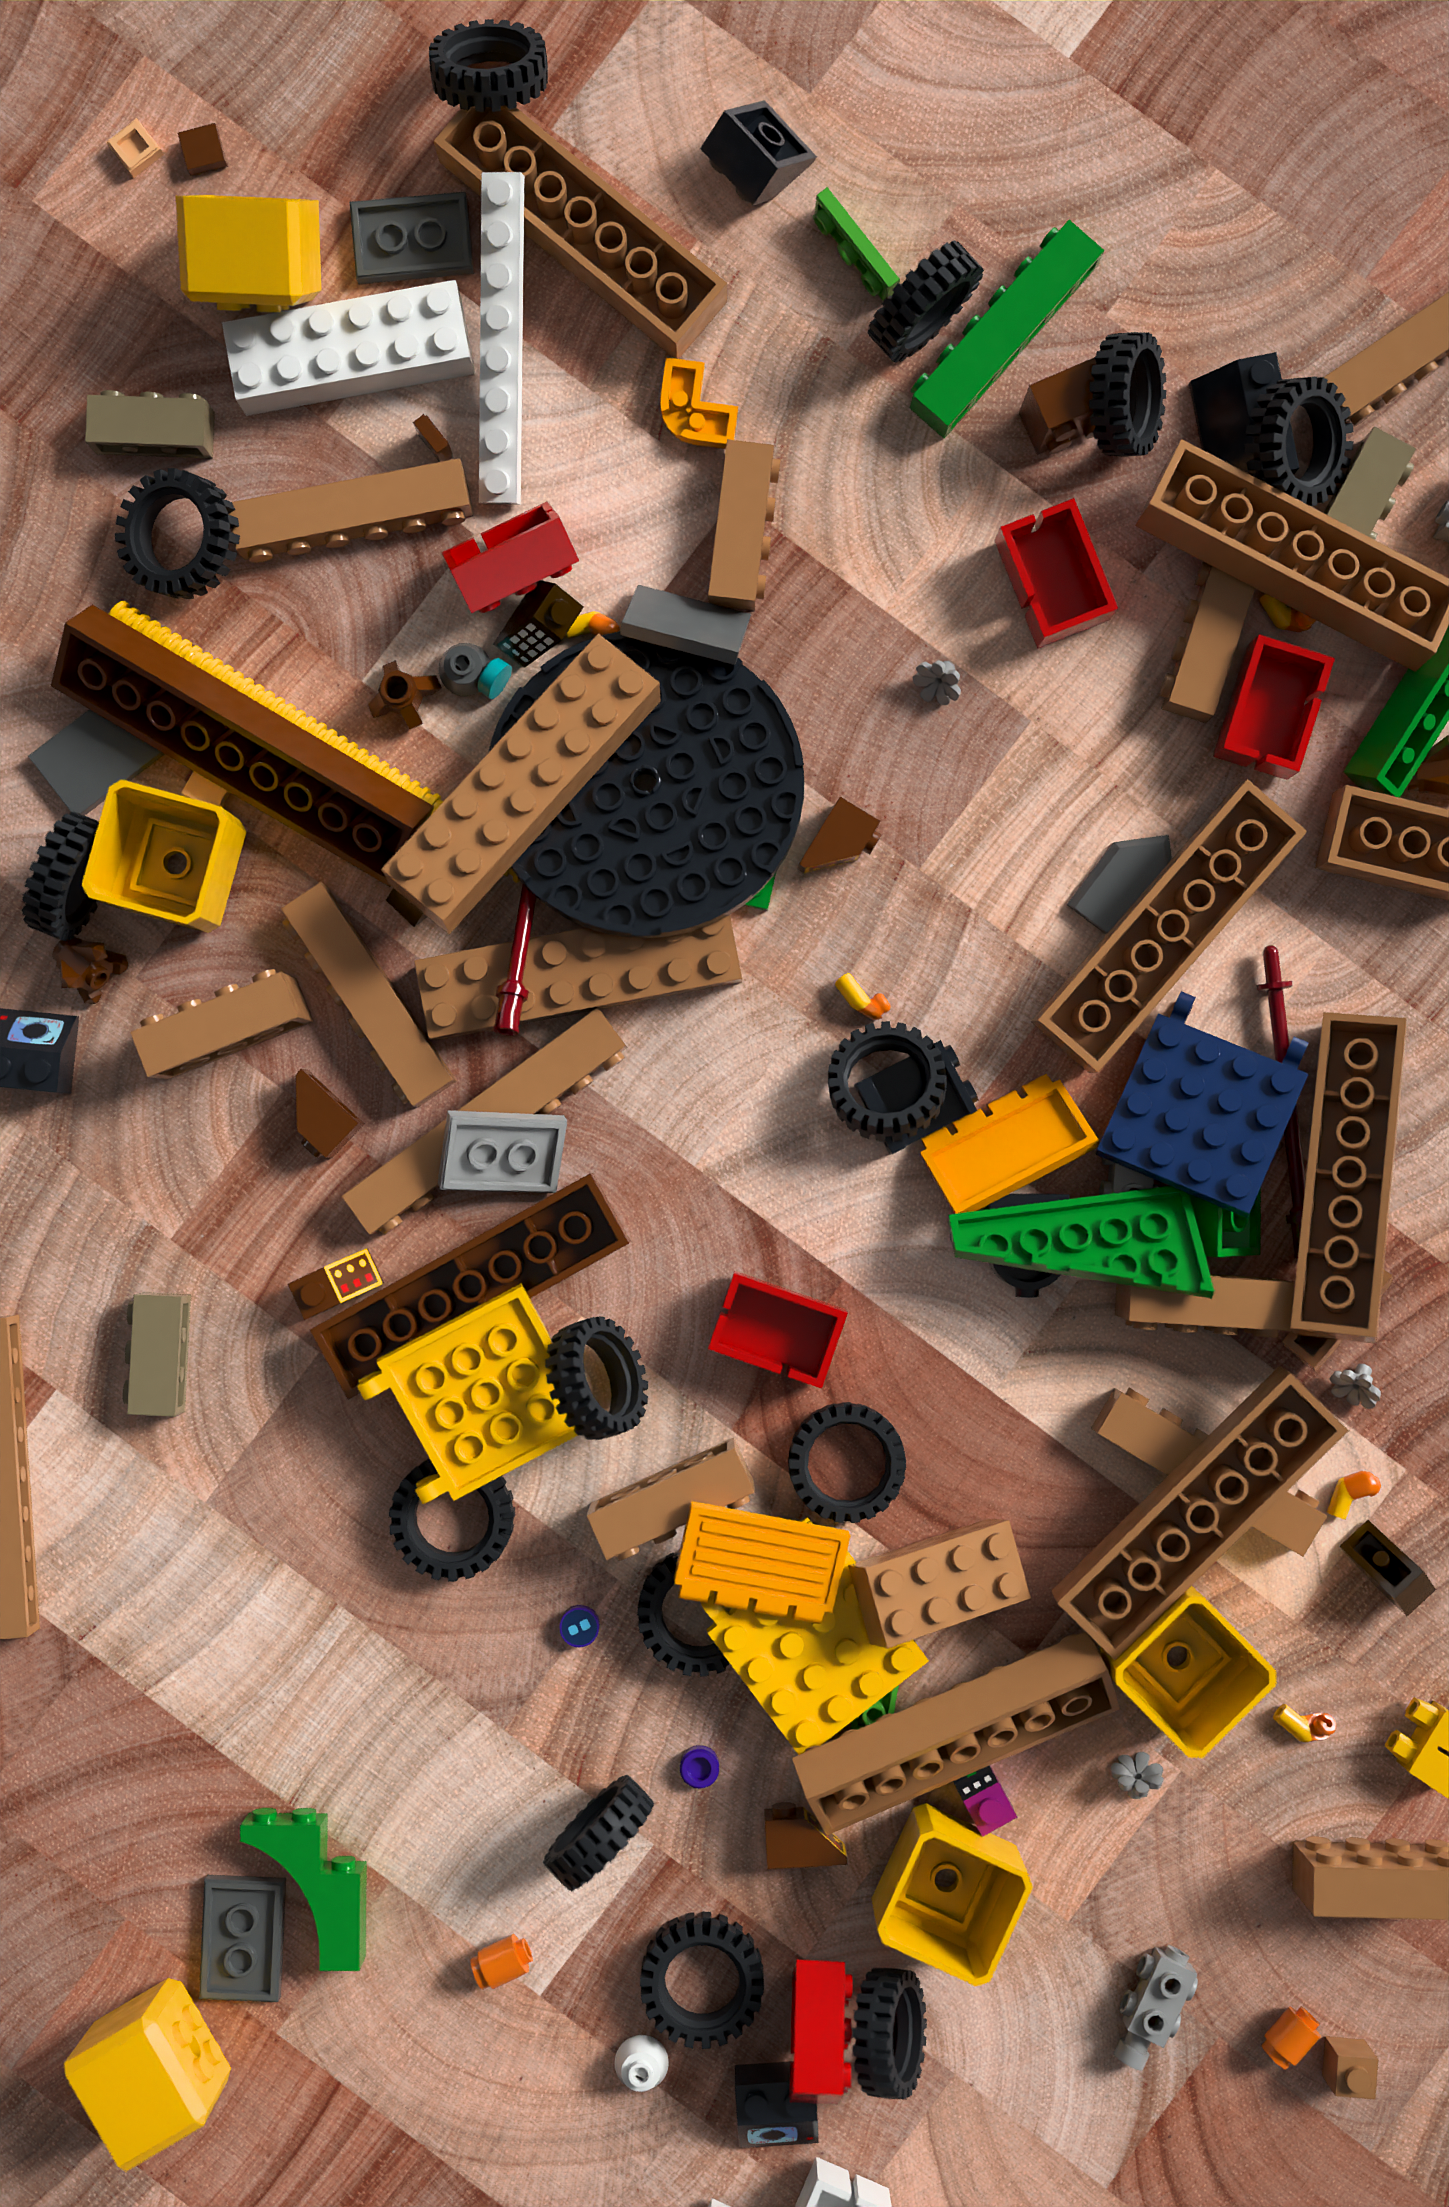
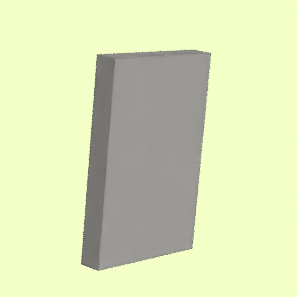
M447 1110L438 1177L440 1190L556 1193L567 1127L566 1117L564 1115Z

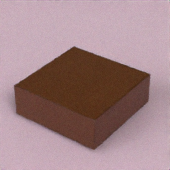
M216 123L178 132L185 164L190 176L228 166Z
M423 414L413 422L418 436L439 462L448 461L453 458L448 441L427 415Z

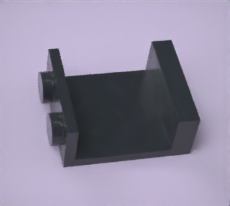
M941 1040L934 1043V1048L938 1047L942 1054V1061L944 1060L946 1069V1093L943 1106H940V1113L936 1119L931 1118L930 1125L925 1130L919 1127L915 1136L909 1138L907 1133L902 1134V1140L894 1142L892 1136H886L883 1143L889 1154L893 1155L906 1148L909 1144L977 1111L974 1103L979 1101L978 1096L970 1081L962 1082L955 1069L960 1066V1062L951 1045L944 1047ZM909 1056L858 1082L854 1087L866 1110L884 1114L901 1112L914 1105L923 1095L927 1082L925 1071L920 1063Z

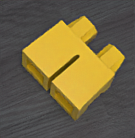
M1414 1697L1406 1708L1404 1716L1418 1726L1411 1737L1396 1729L1390 1734L1385 1747L1409 1773L1449 1799V1754L1438 1748L1441 1747L1449 1752V1710L1434 1700L1430 1704Z

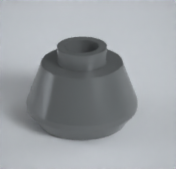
M456 644L446 650L440 659V680L446 689L455 695H476L479 693L477 687L478 680L490 662V658L482 648L475 644Z

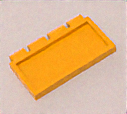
M1044 1074L1022 1086L1026 1097L1021 1099L1016 1090H1013L987 1104L991 1113L990 1116L986 1117L982 1109L979 1108L976 1112L952 1122L957 1132L956 1134L951 1136L945 1126L921 1139L925 1150L920 1152L922 1159L954 1214L977 1211L1098 1148V1138L1060 1079L1052 1082L1049 1076Z
M691 1501L673 1577L674 1584L680 1585L678 1598L707 1603L711 1590L715 1591L714 1605L747 1610L749 1599L755 1598L753 1612L785 1618L789 1605H793V1619L821 1624L824 1612H833L851 1537L850 1533L847 1530Z

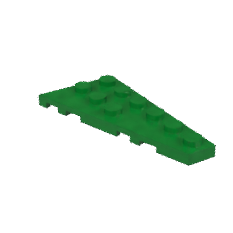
M1171 1186L948 1215V1226L955 1258L1210 1299L1213 1298L1215 1292L1190 1196L1188 1193Z

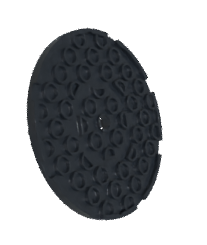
M620 631L601 635L660 683L661 701L515 861L511 868L519 880L540 901L568 920L586 928L606 934L631 938L669 937L688 933L709 926L745 905L770 881L786 858L800 823L804 801V762L798 735L781 700L764 679L761 681L751 670L743 665L741 659L738 658L736 664L733 665L625 637L620 634ZM594 638L576 644L547 661L540 667L541 671L533 676L523 688L520 687L516 691L496 725L490 742L489 752ZM650 774L656 779L657 783L651 792L639 790L634 786V781L639 775Z

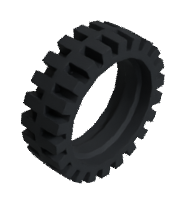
M485 19V24H479L477 20L469 21L468 27L462 23L455 25L454 31L446 29L442 31V36L437 35L433 39L434 43H430L429 63L433 90L435 94H438L439 99L442 101L447 100L448 105L453 107L460 104V109L469 110L474 106L476 112H485L486 107H491L492 112L501 111V106L513 109L517 108V102L522 105L530 103V98H538L540 91L544 92L546 89V83H548V63L545 41L540 33H535V29L531 27L524 28L522 23L516 22L510 26L509 20H501L499 24H494V19ZM489 61L511 63L504 67L492 69L467 67L472 64Z
M1125 332L1108 335L1105 337L1106 340L1100 344V351H1097L1095 356L1097 365L1092 366L1091 372L1094 382H1090L1089 391L1093 393V398L1089 400V409H1093V414L1090 416L1091 426H1095L1093 436L1094 439H1098L1097 446L1105 455L1121 457L1147 455L1154 448L1153 443H1157L1159 438L1158 431H1161L1163 425L1160 417L1165 414L1163 399H1166L1167 390H1163V384L1166 382V373H1162L1165 366L1164 358H1160L1162 350L1160 345H1157L1158 340L1156 337L1152 336L1149 332Z
M890 1021L881 1022V1028L875 1029L874 1023L865 1025V1032L861 1033L859 1029L851 1032V1039L847 1040L844 1038L839 1043V1051L835 1050L831 1057V1064H829L828 1088L833 1108L836 1109L837 1116L841 1122L846 1121L847 1128L853 1132L858 1129L860 1136L869 1139L872 1134L875 1135L876 1141L885 1142L886 1136H892L894 1142L902 1140V1134L907 1133L909 1138L915 1136L919 1127L925 1130L930 1125L931 1118L936 1119L940 1113V1106H943L947 1081L942 1054L938 1047L934 1048L933 1040L928 1035L922 1038L921 1030L915 1027L908 1031L906 1024L898 1022L896 1028H891ZM888 1050L908 1054L920 1063L925 1071L927 1082L923 1095L914 1105L901 1112L882 1114L866 1110L855 1101L849 1091L848 1079L852 1068L860 1059L874 1052Z
M602 1316L578 1321L560 1329L552 1337L551 1341L553 1343L548 1345L547 1353L551 1357L545 1359V1367L551 1370V1373L546 1375L547 1384H553L554 1390L549 1391L552 1400L558 1399L559 1404L555 1407L559 1415L566 1414L564 1420L568 1427L575 1426L574 1432L579 1436L585 1435V1439L601 1440L633 1429V1427L641 1422L639 1418L644 1417L646 1410L643 1406L648 1403V1396L643 1393V1391L648 1390V1381L643 1380L641 1376L646 1374L645 1366L639 1365L637 1361L641 1358L639 1350L633 1351L631 1349L634 1341L630 1336L624 1338L625 1330L621 1326L615 1327V1321L611 1319L605 1320V1317ZM585 1345H588L596 1352L603 1362L609 1377L611 1388L609 1412L599 1405L587 1383L583 1363Z
M842 1402L841 1404L834 1403L816 1410L801 1423L792 1439L788 1467L795 1491L810 1510L815 1511L819 1516L827 1520L829 1518L839 1523H844V1521L858 1523L862 1519L867 1518L869 1520L876 1517L878 1512L886 1510L889 1507V1503L896 1499L905 1479L906 1457L899 1434L883 1415L862 1404ZM840 1424H855L871 1431L881 1442L886 1456L885 1472L878 1486L867 1496L852 1501L836 1500L822 1493L812 1481L808 1469L809 1452L815 1439L826 1429Z
M630 1776L619 1777L617 1781L610 1783L607 1789L604 1788L596 1798H593L587 1804V1807L581 1810L576 1815V1818L565 1827L566 1830L559 1834L555 1840L556 1842L549 1848V1852L544 1857L543 1864L569 1891H574L576 1888L579 1889L585 1882L588 1883L592 1880L596 1873L599 1874L608 1862L611 1863L617 1857V1853L628 1845L629 1839L638 1833V1828L644 1825L647 1816L653 1810V1800Z
M872 1968L871 1972H867L865 1975L866 1980H863L861 1983V1993H858L856 1999L858 2010H854L853 2020L856 2021V2028H852V2038H855L852 2054L857 2057L854 2062V2070L858 2073V2084L862 2085L861 2090L866 2095L904 2100L913 2094L912 2090L916 2089L918 2085L917 2078H920L922 2072L920 2063H924L925 2058L922 2050L923 2046H926L927 2037L924 2036V2029L927 2028V2019L923 2017L926 2012V2004L922 2002L924 1997L923 1988H920L921 1982L916 1977V1973L911 1970Z

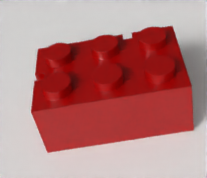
M1074 498L1042 510L1037 520L1034 514L999 528L994 541L1021 609L1029 606L1025 619L1037 649L1111 620L1118 610V606ZM1035 526L1036 531L1031 532L1033 527Z
M548 501L480 533L488 549L482 553L473 537L441 552L471 614L478 610L480 613L489 612L501 604V599L513 593L516 596L526 594L536 588V582L548 576H551V578L561 577L573 569V564L579 562V558L559 515L553 510Z
M1258 634L1247 645L1213 757L1244 767L1256 762L1254 770L1285 780L1299 773L1322 702L1318 697L1325 692L1335 658Z
M734 1271L722 1304L723 1308L729 1310L727 1314L719 1312L708 1349L778 1374L781 1373L782 1363L789 1366L786 1373L789 1378L822 1389L848 1315L846 1309Z
M796 1960L792 1972L790 2054H794V2062H790L789 2102L838 2104L843 2095L848 2094V2089H851V2062H844V2050H848V2046L852 2041V2018L845 2017V2006H849V2000H852L853 1982L852 1974H845V1962Z

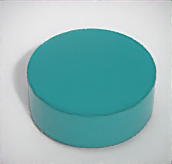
M500 658L490 661L480 675L477 685L478 691L490 699L496 698L507 685L512 673V666Z

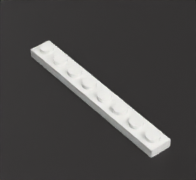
M482 172L479 414V503L521 505L524 175L521 172Z

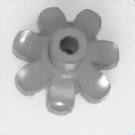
M937 660L931 665L925 661L916 667L917 673L913 676V682L917 686L925 687L920 693L923 700L930 702L934 696H937V701L941 705H948L951 699L954 701L958 700L961 689L957 685L960 674L955 670L952 662Z
M1358 1364L1354 1372L1351 1370L1335 1371L1329 1378L1335 1384L1331 1389V1393L1338 1398L1348 1395L1346 1400L1352 1405L1358 1406L1361 1402L1364 1408L1372 1409L1376 1406V1402L1380 1401L1381 1396L1380 1389L1372 1385L1373 1378L1370 1376L1372 1369L1366 1364Z
M1138 1752L1135 1761L1129 1755H1121L1118 1758L1119 1763H1113L1111 1766L1112 1777L1118 1779L1119 1788L1128 1791L1129 1797L1133 1799L1147 1797L1149 1789H1160L1164 1781L1162 1777L1163 1767L1157 1763L1148 1765L1150 1756L1145 1752Z

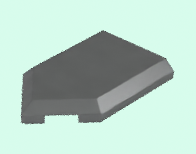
M1169 835L1114 842L1067 903V906L1104 934H1107L1172 859Z

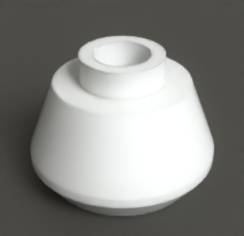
M636 2035L630 2037L620 2045L616 2052V2074L621 2082L631 2090L645 2092L656 2087L663 2081L668 2071L669 2059L666 2049L657 2039L651 2036Z

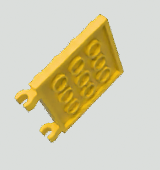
M522 1284L378 1358L377 1364L380 1371L373 1372L358 1381L360 1384L357 1385V1388L364 1400L374 1397L389 1387L392 1389L438 1474L427 1476L416 1483L418 1488L415 1491L422 1504L435 1499L447 1491L453 1501L578 1436L574 1432L575 1426L568 1427L564 1422L566 1414L559 1415L555 1407L559 1404L558 1399H551L549 1391L554 1390L553 1384H547L546 1375L551 1373V1370L545 1367V1359L551 1357L547 1353L548 1345L553 1342Z
M808 1517L801 1521L812 1524ZM848 1551L833 1612H824L821 1624L793 1619V1605H789L785 1618L753 1612L755 1598L749 1599L747 1610L733 1608L729 1612L724 1606L714 1605L715 1594L713 1591H710L707 1603L701 1602L703 1609L715 1622L706 1629L708 1635L798 1755L803 1754L811 1746H821L929 1662L914 1640L890 1648L869 1643L848 1565L854 1564L856 1561Z

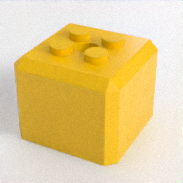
M217 195L175 196L181 291L191 302L217 303V310L231 311L250 308V304H256L257 311L281 312V310H289V306L312 301L321 292L319 200Z
M120 780L109 786L82 886L89 898L111 907L209 933L221 925L246 836V830L237 817L221 806ZM176 853L184 854L187 859L185 870L180 874H171L167 866L169 858Z
M1193 1586L1183 1593L1116 1660L1101 1648V1657L1113 1681L1188 1758H1203L1276 1686V1670ZM1175 1646H1182L1187 1650V1659L1179 1666H1172L1167 1662V1654Z
M925 1803L912 1808L871 1900L877 1930L883 1944L977 1987L991 1981L1033 1886L1015 1844L992 1833L982 1837L976 1826ZM945 1868L952 1869L957 1873L956 1881L949 1887L939 1886L935 1882L936 1874Z
M170 1978L165 1979L94 2021L64 2062L65 2073L69 2083L116 2165L126 2172L203 2127L228 2081L231 2070L220 2046L215 2041L183 1983Z

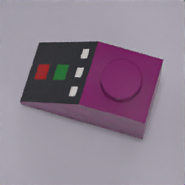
M991 1765L953 1781L982 1837L1018 1818Z

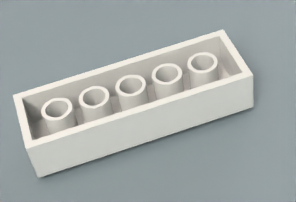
M456 280L222 322L235 398L246 416L475 374L462 299Z

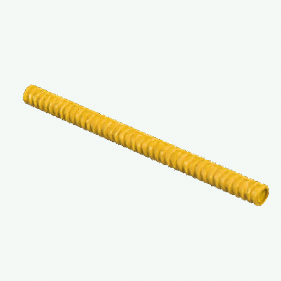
M120 601L108 613L434 806L432 814L443 803L441 795L438 793L432 795L430 788L424 787L422 789L420 782L417 780L410 781L409 775H399L400 770L396 767L390 769L389 763L386 761L380 763L378 756H369V752L365 748L359 750L357 743H348V738L344 735L338 737L337 731L334 729L328 731L326 724L322 722L317 724V720L313 716L307 718L306 712L303 710L296 711V706L291 703L286 705L285 699L282 697L275 698V693L270 690L265 692L264 686L261 684L254 685V680L251 678L244 679L243 673L239 671L234 673L233 667L230 665L223 666V661L218 658L213 660L212 654L209 652L203 653L202 648L199 646L192 647V642L187 639L182 640V636L178 633L171 634V629L164 626L161 628V623L157 620L151 621V617L145 613L140 615V610L135 607L130 608V604L126 601ZM510 867L505 872L504 876L507 877L509 875H512V880L514 882H520L519 878Z

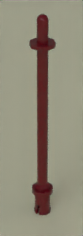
M522 884L507 979L501 985H498L496 989V997L499 998L493 1031L505 1036H517L519 1034L522 1005L528 1000L529 994L522 981L536 896L524 884Z
M1269 945L1263 950L1266 984L1256 986L1257 991H1267L1275 1061L1282 1063L1290 1045L1283 989H1288L1293 985L1292 981H1282L1278 949L1273 945ZM1296 1103L1284 1131L1293 1204L1289 1211L1290 1214L1286 1215V1221L1291 1223L1294 1258H1298L1306 1185Z

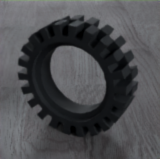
M953 240L950 244L948 242L943 244L940 250L937 248L931 252L928 260L923 258L918 263L915 271L911 269L905 275L906 280L902 284L898 283L892 289L894 293L884 299L881 303L883 307L875 312V319L869 324V336L893 362H901L907 356L911 357L918 348L921 350L926 346L929 338L933 340L939 334V329L943 325L946 327L951 322L950 318L954 314H958L963 308L961 305L969 301L973 295L971 292L979 286L980 283L978 281L982 279L984 269L958 241Z
M1323 377L1292 378L1276 381L1277 384H1271L1266 388L1267 394H1261L1257 399V403L1261 408H1253L1250 417L1256 421V425H1247L1246 435L1253 436V443L1245 444V453H1253L1254 456L1253 459L1246 462L1248 471L1257 470L1253 477L1309 506L1324 503L1328 500L1327 495H1334L1337 492L1338 488L1335 483H1343L1346 477L1340 468H1349L1351 462L1350 458L1344 456L1345 451L1353 450L1354 441H1346V434L1354 432L1353 423L1345 424L1344 421L1351 415L1349 407H1341L1346 398L1343 393H1336L1338 387L1334 383H1327L1328 379ZM1298 406L1306 409L1313 429L1312 457L1305 474L1300 479L1293 475L1286 456L1287 428L1291 416Z
M168 468V472L161 469L153 471L154 478L145 475L140 479L144 489L133 485L128 491L135 498L134 503L125 499L122 501L120 507L129 511L127 518L117 516L116 525L125 527V533H115V542L126 545V547L117 550L118 557L128 561L123 565L126 573L135 575L132 580L138 585L145 586L144 588L149 591L177 599L179 597L194 599L193 594L203 596L208 593L206 586L215 589L220 584L215 574L227 576L231 570L223 564L224 559L235 562L237 553L228 550L229 543L239 544L240 535L230 532L231 528L239 527L238 518L228 515L235 511L232 502L225 500L228 495L223 489L215 487L217 484L208 479L176 468ZM190 499L196 505L202 517L203 539L201 547L196 556L187 565L180 569L167 570L158 562L153 551V525L158 514L166 505L174 500Z
M70 812V815H63L62 821L58 820L54 824V833L51 831L45 836L46 845L45 847L39 846L36 853L40 857L37 863L32 861L29 869L34 871L33 875L27 878L25 887L29 888V890L23 894L22 902L26 904L22 908V915H25L23 920L28 924V927L66 941L67 939H73L74 934L78 935L82 931V925L86 926L89 923V913H95L98 905L96 900L88 897L82 882L99 821L76 812Z
M429 1458L419 1466H416L403 1479L399 1488L394 1493L392 1498L393 1505L389 1509V1518H391L392 1522L389 1526L390 1535L394 1534L396 1539L393 1544L397 1551L401 1549L405 1556L402 1559L408 1565L412 1562L417 1566L415 1571L422 1575L424 1572L432 1574L431 1579L440 1580L441 1577H445L450 1582L457 1581L460 1577H465V1579L472 1578L476 1573L484 1572L494 1561L496 1562L509 1542L514 1528L513 1521L515 1517V1507L512 1505V1492L507 1490L505 1486L507 1482L503 1476L476 1489L484 1498L488 1508L489 1522L484 1537L478 1544L468 1550L446 1552L437 1549L428 1543L421 1534L416 1515L420 1501L415 1491L418 1488L416 1483L427 1476L438 1474Z
M672 1552L666 1556L662 1563L658 1562L653 1567L651 1574L647 1575L640 1592L637 1616L639 1619V1631L644 1636L643 1642L647 1649H652L653 1657L658 1662L661 1660L666 1662V1668L672 1671L678 1668L683 1670V1675L691 1676L692 1672H699L700 1677L709 1676V1672L714 1670L717 1671V1674L726 1671V1666L730 1663L715 1643L707 1646L685 1644L673 1636L664 1622L662 1605L667 1592L674 1585L673 1577L679 1553L674 1554Z
M703 1911L702 1918H695L694 1912L685 1914L684 1921L679 1922L678 1917L670 1920L669 1928L666 1930L662 1926L656 1932L655 1941L651 1940L647 1946L646 1956L643 1957L641 1969L642 2004H646V2014L649 2020L655 2019V2028L660 2033L666 2029L669 2032L668 2039L676 2043L679 2037L685 2039L684 2047L693 2048L694 2041L702 2042V2049H711V2041L718 2040L720 2047L728 2044L729 2035L732 2034L735 2039L743 2034L742 2027L744 2025L750 2027L754 2022V2012L759 2013L762 2005L761 1996L764 1995V1973L761 1954L758 1948L755 1949L752 1936L749 1933L747 1935L743 1934V1926L736 1921L733 1926L728 1924V1917L722 1914L719 1915L718 1920L712 1919L711 1912ZM694 1946H711L727 1954L734 1962L739 1973V1986L730 2002L718 2011L711 2013L690 2012L679 2006L670 1996L666 1987L665 1974L670 1962L685 1949Z

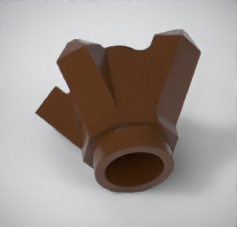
M396 660L383 665L384 676L378 689L379 692L368 704L373 718L386 715L392 711L403 716L409 729L422 725L423 722L418 709L423 697L433 695L442 689L437 676L412 677V675L400 670Z
M1449 735L1432 746L1409 782V792L1419 791V794L1428 793L1449 800Z
M76 936L71 940H60L52 953L56 966L60 969L61 988H76L84 1003L87 1004L99 1002L102 995L100 988L108 982L111 973L120 975L129 966L126 955L106 950L104 943L84 941Z

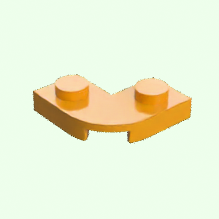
M666 357L660 398L661 414L666 427L676 438L683 442L726 449L727 439H735L738 406L700 401L705 363Z

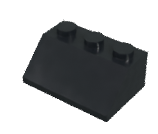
M1277 352L1237 359L1189 382L1201 449L1252 476L1257 470L1248 471L1246 462L1253 459L1254 456L1253 453H1245V444L1253 443V436L1246 435L1247 425H1256V421L1250 417L1253 408H1261L1257 403L1259 396L1267 394L1266 388L1268 386L1277 384L1276 381L1282 380ZM1289 422L1286 435V456L1289 467L1294 475L1299 469V462L1291 422Z

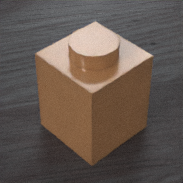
M1325 2036L1322 2076L1334 2095L1338 2097L1376 2100L1379 2059L1365 2039Z

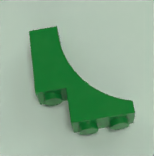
M258 1808L253 1810L240 1825V1842L254 1846L267 1853L279 1862L298 1883L309 1903L316 1923L319 1939V1971H360L366 1957L367 1861H356V1858L353 1856H337L332 1858V1861H327L328 1813H316L314 1808H298L293 1810L292 1813H277V1810L274 1808Z

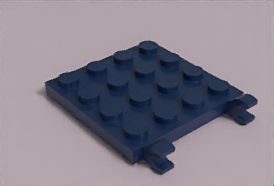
M1181 991L1170 1018L1158 1013L1097 1148L1096 1155L1247 1218L1308 1077L1307 1073L1298 1070V1066L1309 1042L1293 1037L1283 1062L1280 1063L1186 1025V1020L1196 997Z

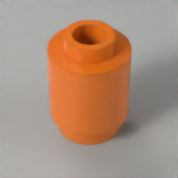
M512 1934L478 1950V1955L471 1958L470 1963L479 1987L482 1990L488 1987L495 1989L529 1972V1963L533 1961V1956L527 1941L524 1938L519 1940L515 1934Z
M1289 2006L1265 2033L1266 2040L1261 2047L1276 2064L1287 2070L1291 2064L1296 2066L1320 2039L1321 2035L1316 2030L1320 2024L1302 2006L1298 2010Z

